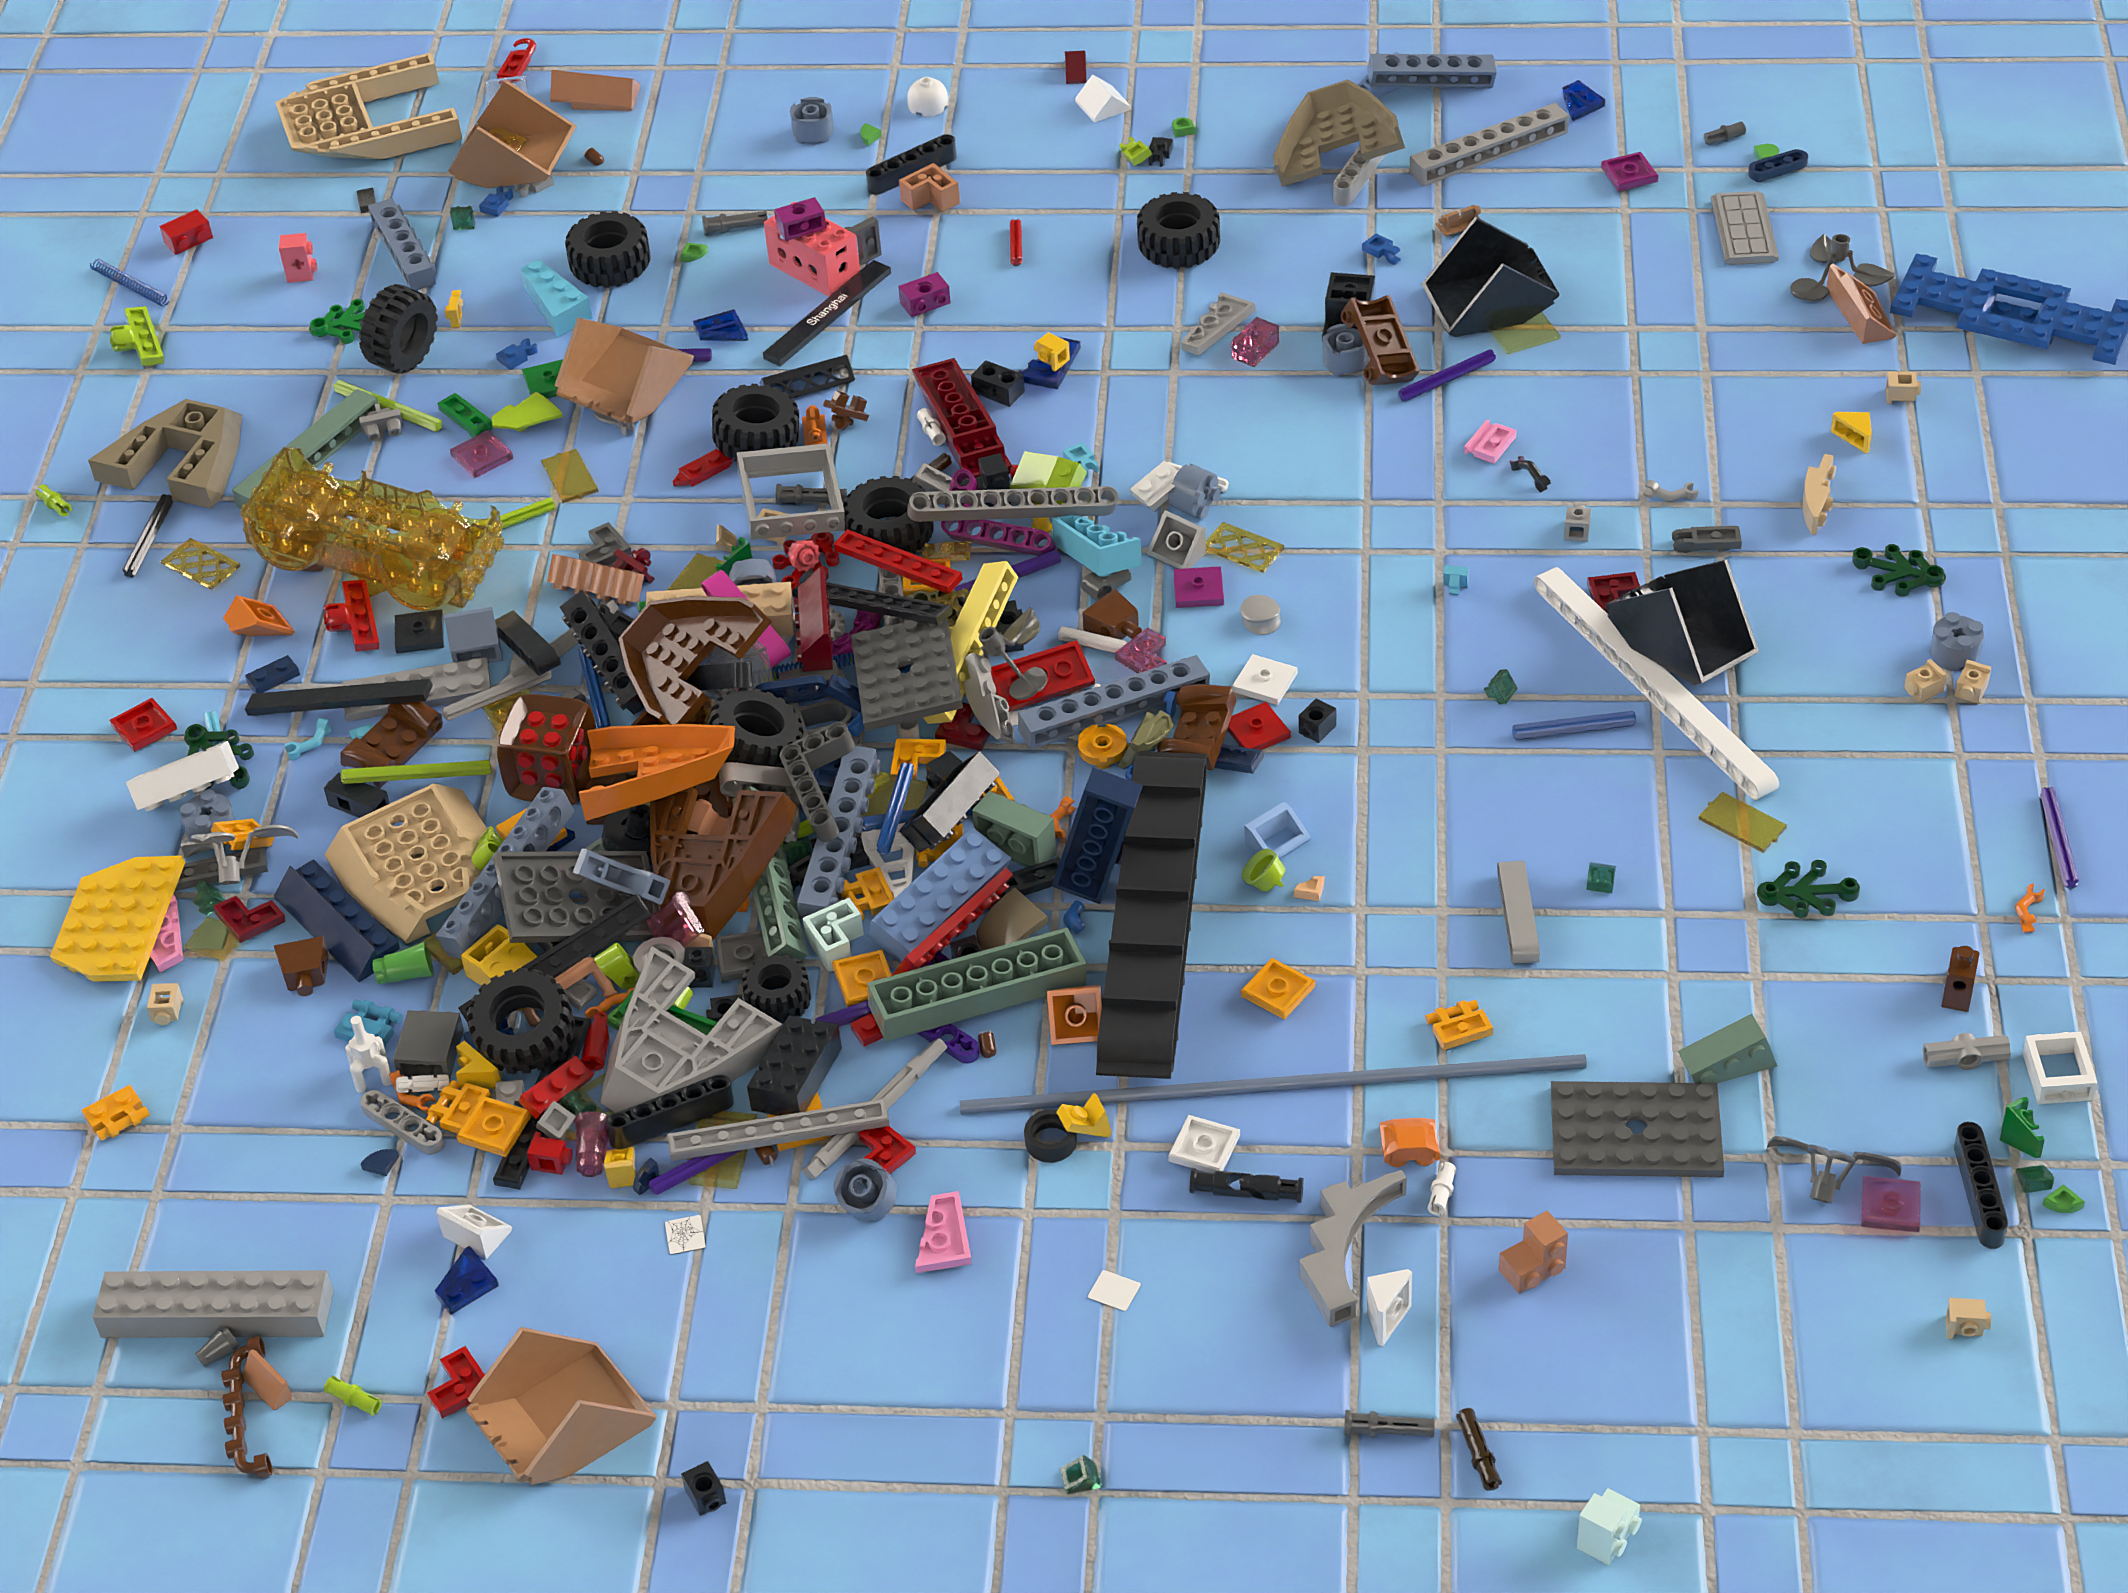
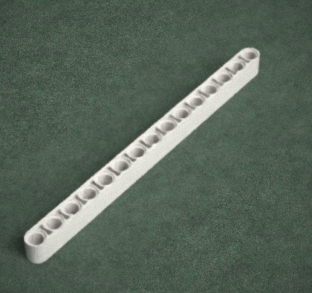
M1555 567L1534 577V585L1537 592L1753 800H1757L1779 788L1776 774L1664 667L1631 649L1608 618V614L1561 569Z

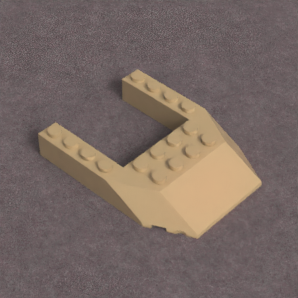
M431 52L312 81L305 85L306 89L299 93L294 91L288 97L275 102L292 151L334 158L385 159L405 153H413L425 148H433L445 143H453L462 139L459 119L454 107L377 127H372L363 102H371L375 99L391 97L395 94L411 92L415 89L439 84L436 65Z

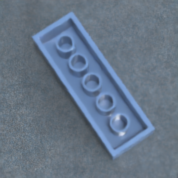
M972 827L871 920L868 937L901 963L912 950L1005 868L1008 869L1011 857Z

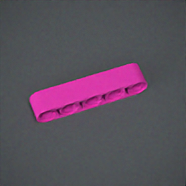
M719 570L701 583V587L707 597H742L748 600L723 570ZM771 625L768 626L751 647L770 669L791 655L789 647Z

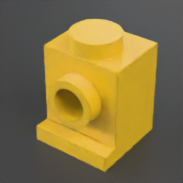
M1049 332L1034 344V351L1037 352L1038 359L1051 365L1054 371H1057L1070 360L1069 342Z

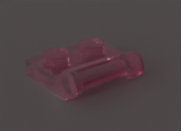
M680 891L675 894L668 905L658 913L651 914L652 917L647 920V924L655 938H672L680 942L683 948L704 932L703 927L689 906L690 901L686 893ZM675 911H678L680 915L664 928V920Z

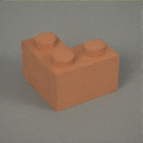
M934 163L899 180L901 201L912 210L931 202L944 212L960 204L958 182Z
M698 799L695 802L686 834L725 836L730 816L727 819L720 817L713 810L711 803Z
M1548 1210L1524 1223L1523 1241L1499 1254V1271L1518 1293L1526 1289L1535 1288L1541 1281L1550 1276L1560 1274L1566 1268L1568 1233Z

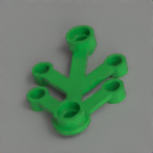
M355 299L351 301V305L345 312H343L341 305L331 306L324 318H315L310 322V334L316 337L331 335L341 338V342L344 344L352 343L354 341L353 332L337 328L344 327L361 331V323L359 322L365 316L363 300Z

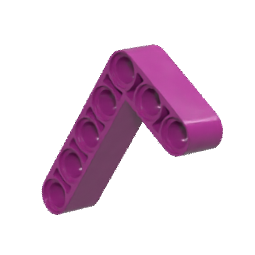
M960 469L954 473L949 491L978 490V481L969 470ZM970 478L966 486H961L964 479ZM964 503V504H963V507H966V508L971 507V506H970L969 504H967V503ZM991 520L941 521L942 530L951 539L1036 556L1056 549L1055 541L1044 530ZM958 523L957 529L950 531V526ZM981 527L978 534L972 535L974 528ZM998 531H1003L1002 537L994 539V535ZM1021 535H1025V540L1022 543L1017 544V538ZM1047 539V545L1039 548L1040 541Z

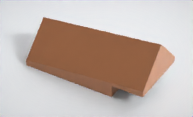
M551 70V102L571 103L572 109L633 110L640 89V83L633 78Z
M1834 263L1830 265L1826 286L1829 289V295L1862 344L1896 337L1897 335L1874 290L1848 272L1846 273Z

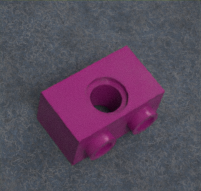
M815 197L774 209L776 227L785 241L826 229L824 210Z
M938 272L898 286L900 304L911 318L951 303L949 285Z

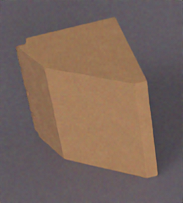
M505 79L476 122L478 124L474 125L448 171L451 175L455 176V179L485 188L546 181L573 134L576 125Z
M578 317L555 386L558 387L556 395L588 409L592 408L593 411L611 416V418L623 423H634L655 411L692 364L694 356L622 327Z
M524 1327L518 1329L468 1397L469 1402L472 1404L466 1408V1412L475 1424L479 1426V1429L491 1445H494V1449L504 1462L509 1465L520 1482L528 1481L531 1485L576 1473L650 1427L657 1418L597 1342Z

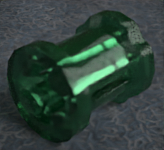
M576 1090L566 1094L560 1104L575 1115L576 1121L581 1125L589 1123L597 1111L596 1105L585 1101Z

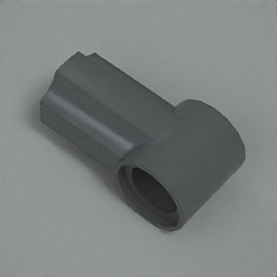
M1128 569L1114 572L1110 576L1101 577L1091 572L1082 580L1081 588L1098 601L1112 590L1130 581L1131 573Z

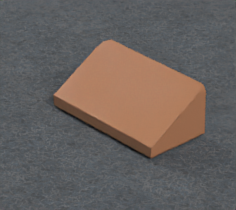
M252 1349L249 1351L243 1371V1379L273 1410H278L292 1399L287 1381L256 1350Z

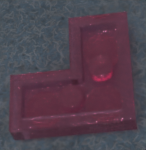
M1147 627L1115 652V660L1137 674L1166 665L1167 661L1155 655L1156 652L1166 645V638Z

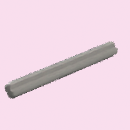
M551 670L541 676H538L534 671H530L442 708V715L447 721L458 718L551 679Z

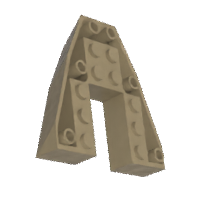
M185 399L144 421L90 458L88 462L94 480L134 490L169 447L183 450L188 453L167 477L172 499L212 509L224 495L239 448L242 414L224 407Z

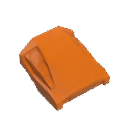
M1420 1117L1391 1119L1379 1122L1384 1163H1388L1392 1167H1402L1408 1160H1415L1419 1165L1428 1166L1434 1163L1435 1160H1440L1435 1119Z

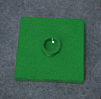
M563 359L522 369L530 395L537 392L545 398L557 396L558 387L555 386Z

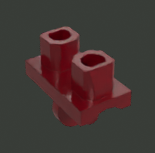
M619 548L613 553L617 560L611 567L644 574L643 582L646 581L649 584L655 580L648 573L647 567L652 562L650 560V552L645 548L638 549L637 551L633 550L631 556Z

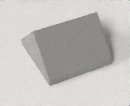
M1164 510L1146 554L1178 569L1191 568L1206 554L1205 528Z

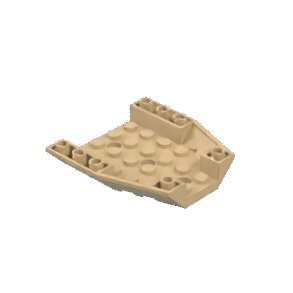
M433 783L341 826L324 855L343 888L385 929L408 944L429 934L430 931L426 919L458 905L482 871L474 866L471 858L478 845L479 838L487 828L463 790ZM397 822H403L400 826H393ZM416 854H423L420 858H413ZM435 887H443L440 891H432Z

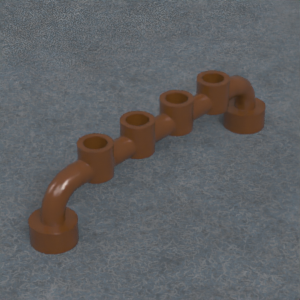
M259 1335L248 1338L247 1345L240 1347L233 1353L229 1362V1370L222 1371L221 1375L224 1387H230V1393L223 1394L225 1410L231 1411V1417L224 1418V1427L227 1435L232 1434L233 1440L225 1442L227 1457L229 1459L234 1458L235 1466L240 1472L257 1474L258 1478L261 1479L272 1476V1464L268 1453L255 1455L254 1462L246 1461L247 1445L244 1438L246 1422L243 1416L245 1400L242 1393L244 1379L241 1370L242 1360L248 1357L249 1351L252 1349L265 1358V1346Z

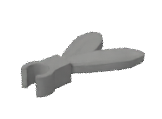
M598 412L594 413L596 419L618 425L624 436L627 435L626 430H632V433H635L634 423H623L611 418V416Z

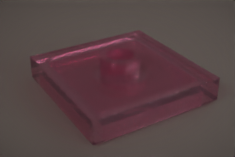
M489 430L450 449L451 456L474 478L513 459L512 452Z
M1863 1176L1861 1227L1919 1233L1921 1181Z

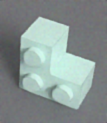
M850 898L802 918L805 938L828 972L833 971L832 961L851 957L849 941L864 935L861 913Z
M1607 1488L1603 1496L1594 1493L1579 1515L1577 1549L1610 1565L1615 1556L1620 1557L1624 1552L1628 1536L1630 1534L1635 1535L1641 1525L1642 1519L1639 1518L1640 1504Z

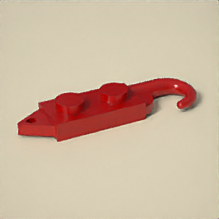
M522 38L513 44L514 47L520 44H528L526 50H515L509 53L497 73V79L501 85L505 79L511 83L519 81L536 49L534 40Z
M715 449L678 468L679 473L673 480V486L691 485L693 487L729 468L733 463V458H728L723 452Z

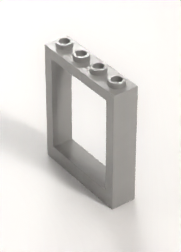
M829 443L737 452L738 475L751 540L845 530L844 508ZM823 472L831 510L757 518L749 478Z

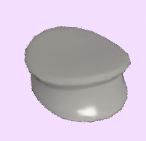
M1252 595L1241 604L1240 611L1243 616V624L1252 633L1260 635L1270 634L1279 628L1281 623L1280 607L1272 598L1265 595Z

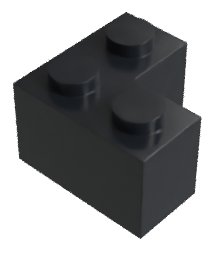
M1000 453L978 459L980 476L975 477L978 481V490L1010 489L1009 470ZM970 479L963 480L961 486H966ZM989 502L984 503L988 507L994 506L992 503Z

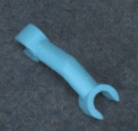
M318 719L317 731L313 739L299 744L297 742L287 743L285 749L289 752V759L296 760L303 752L318 748L325 735H329L332 726H327L330 719Z

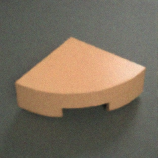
M1325 876L1311 877V880L1302 884L1299 883L1294 889V898L1320 901Z

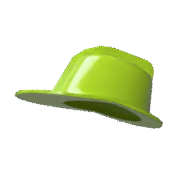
M1266 848L1257 852L1247 862L1241 877L1247 884L1267 892L1276 885L1279 887L1284 886L1281 879L1286 869L1278 858V854Z

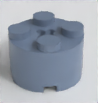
M807 97L801 99V103L797 105L794 103L791 106L792 132L798 143H825L829 141V136L834 131L832 108L829 102L826 104L824 99L819 97Z
M1346 324L1330 327L1327 330V334L1323 335L1324 365L1335 376H1343L1344 374L1365 369L1368 362V354L1358 329L1348 328Z
M1193 464L1182 466L1173 479L1172 485L1175 488L1173 493L1169 492V504L1192 516L1201 519L1205 518L1212 502L1217 501L1221 493V489L1218 488L1217 475Z
M766 559L737 561L732 565L729 573V578L736 586L777 583L775 570Z
M1955 612L1947 613L1944 618L1936 622L1933 628L1930 655L1932 654L1934 657L1933 661L1938 666L1950 671H1960L1961 667H1965L1967 660L1978 663L1984 638L1983 624L1971 618L1960 616Z
M210 789L204 790L200 795L193 797L180 807L181 819L189 842H192V835L212 833L211 828L214 822L236 820L230 801L225 796L215 793L214 790Z
M860 1158L849 1165H844L834 1180L833 1188L838 1203L859 1220H882L895 1203L897 1196L895 1180L883 1167L873 1160Z

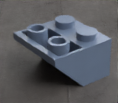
M492 607L444 615L453 662L487 657L488 663L502 661L500 639Z

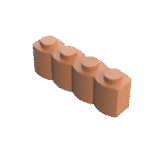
M552 554L547 582L554 583L553 588L567 591V588L571 587L575 588L574 593L576 594L583 590L587 595L589 592L596 593L595 598L609 601L610 597L617 598L616 603L631 606V602H639L644 574Z

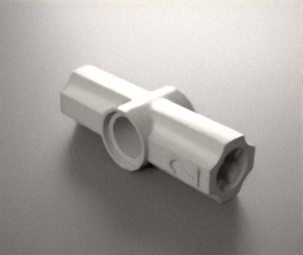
M1962 1033L1955 1036L1952 1041L1925 1043L1922 1048L1924 1064L1928 1068L1958 1064L1959 1068L1970 1070L1978 1067L1981 1062L2010 1059L2011 1055L2010 1041L2008 1036L2005 1035L1975 1038L1973 1034Z

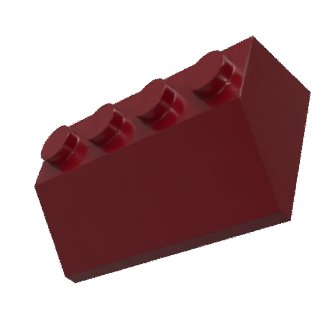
M820 567L798 587V598H794L795 612H799V614H795L796 629H800V631H796L797 646L801 645L800 648H796L797 661L803 663L804 672L833 669L829 598L825 569Z

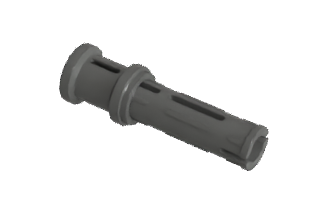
M765 210L726 216L723 213L715 217L702 216L704 234L708 235L709 232L717 231L726 233L731 228L762 225L768 219L766 216L767 212Z
M781 484L776 486L777 505H780L782 502L796 503V505L803 504V502L829 503L826 488H803L801 484H797L796 487L782 486ZM846 488L839 489L842 503L847 498Z
M1345 1410L1344 1436L1368 1434L1370 1438H1374L1377 1434L1434 1437L1435 1418L1378 1416V1413H1375V1411L1363 1414L1351 1413L1350 1410Z

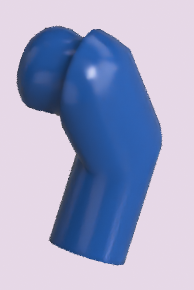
M1078 900L1073 902L1063 917L1065 926L1075 934L1081 933L1085 928V923L1080 921V914L1085 909V906Z

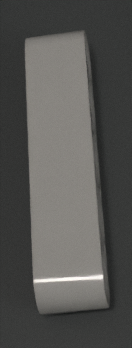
M1359 145L1334 180V203L1338 206L1350 205L1385 155L1364 161Z
M728 762L724 763L719 770L720 791L726 796L736 797L738 790H745L752 786L759 791L784 792L793 803L801 804L785 768ZM822 792L828 804L831 793Z
M1525 861L1498 862V883L1512 964L1539 962V942Z

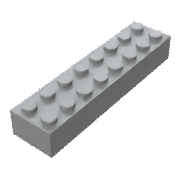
M327 1270L104 1272L93 1320L101 1338L212 1337L219 1329L222 1331L226 1327L234 1337H255L259 1335L261 1337H324L333 1287Z

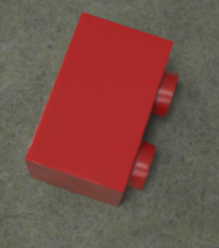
M197 209L159 226L164 244L175 255L213 238L209 221Z

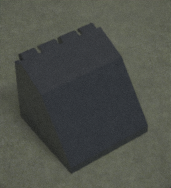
M1477 217L1471 221L1422 283L1447 333L1453 337L1524 324L1555 304L1554 300L1560 295L1533 248L1529 247L1522 240Z
M1727 559L1668 573L1664 577L1660 576L1606 604V609L1609 612L1608 618L1631 649L1694 685L1704 683L1759 652Z

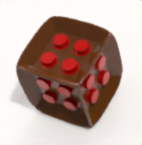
M539 694L521 695L515 700L500 731L497 746V759L501 778L506 792L511 797L532 802L542 787L563 790L571 805L577 804L580 801L579 791L586 790V786L591 780L589 772L591 747L587 730L597 729L593 712L587 703L572 698Z

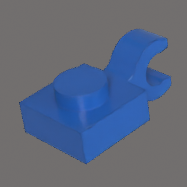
M1374 234L1362 243L1363 252L1377 258L1385 256L1387 261L1393 265L1401 261V258L1396 256L1400 252V248L1393 246V241Z

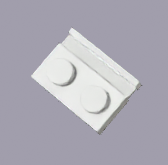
M1163 461L1130 489L1131 494L1154 512L1169 499V492H1174L1175 486L1172 485V482L1178 471L1166 461Z

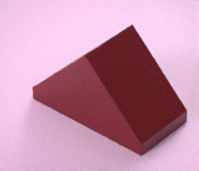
M1085 50L1065 51L1066 84L1087 83Z

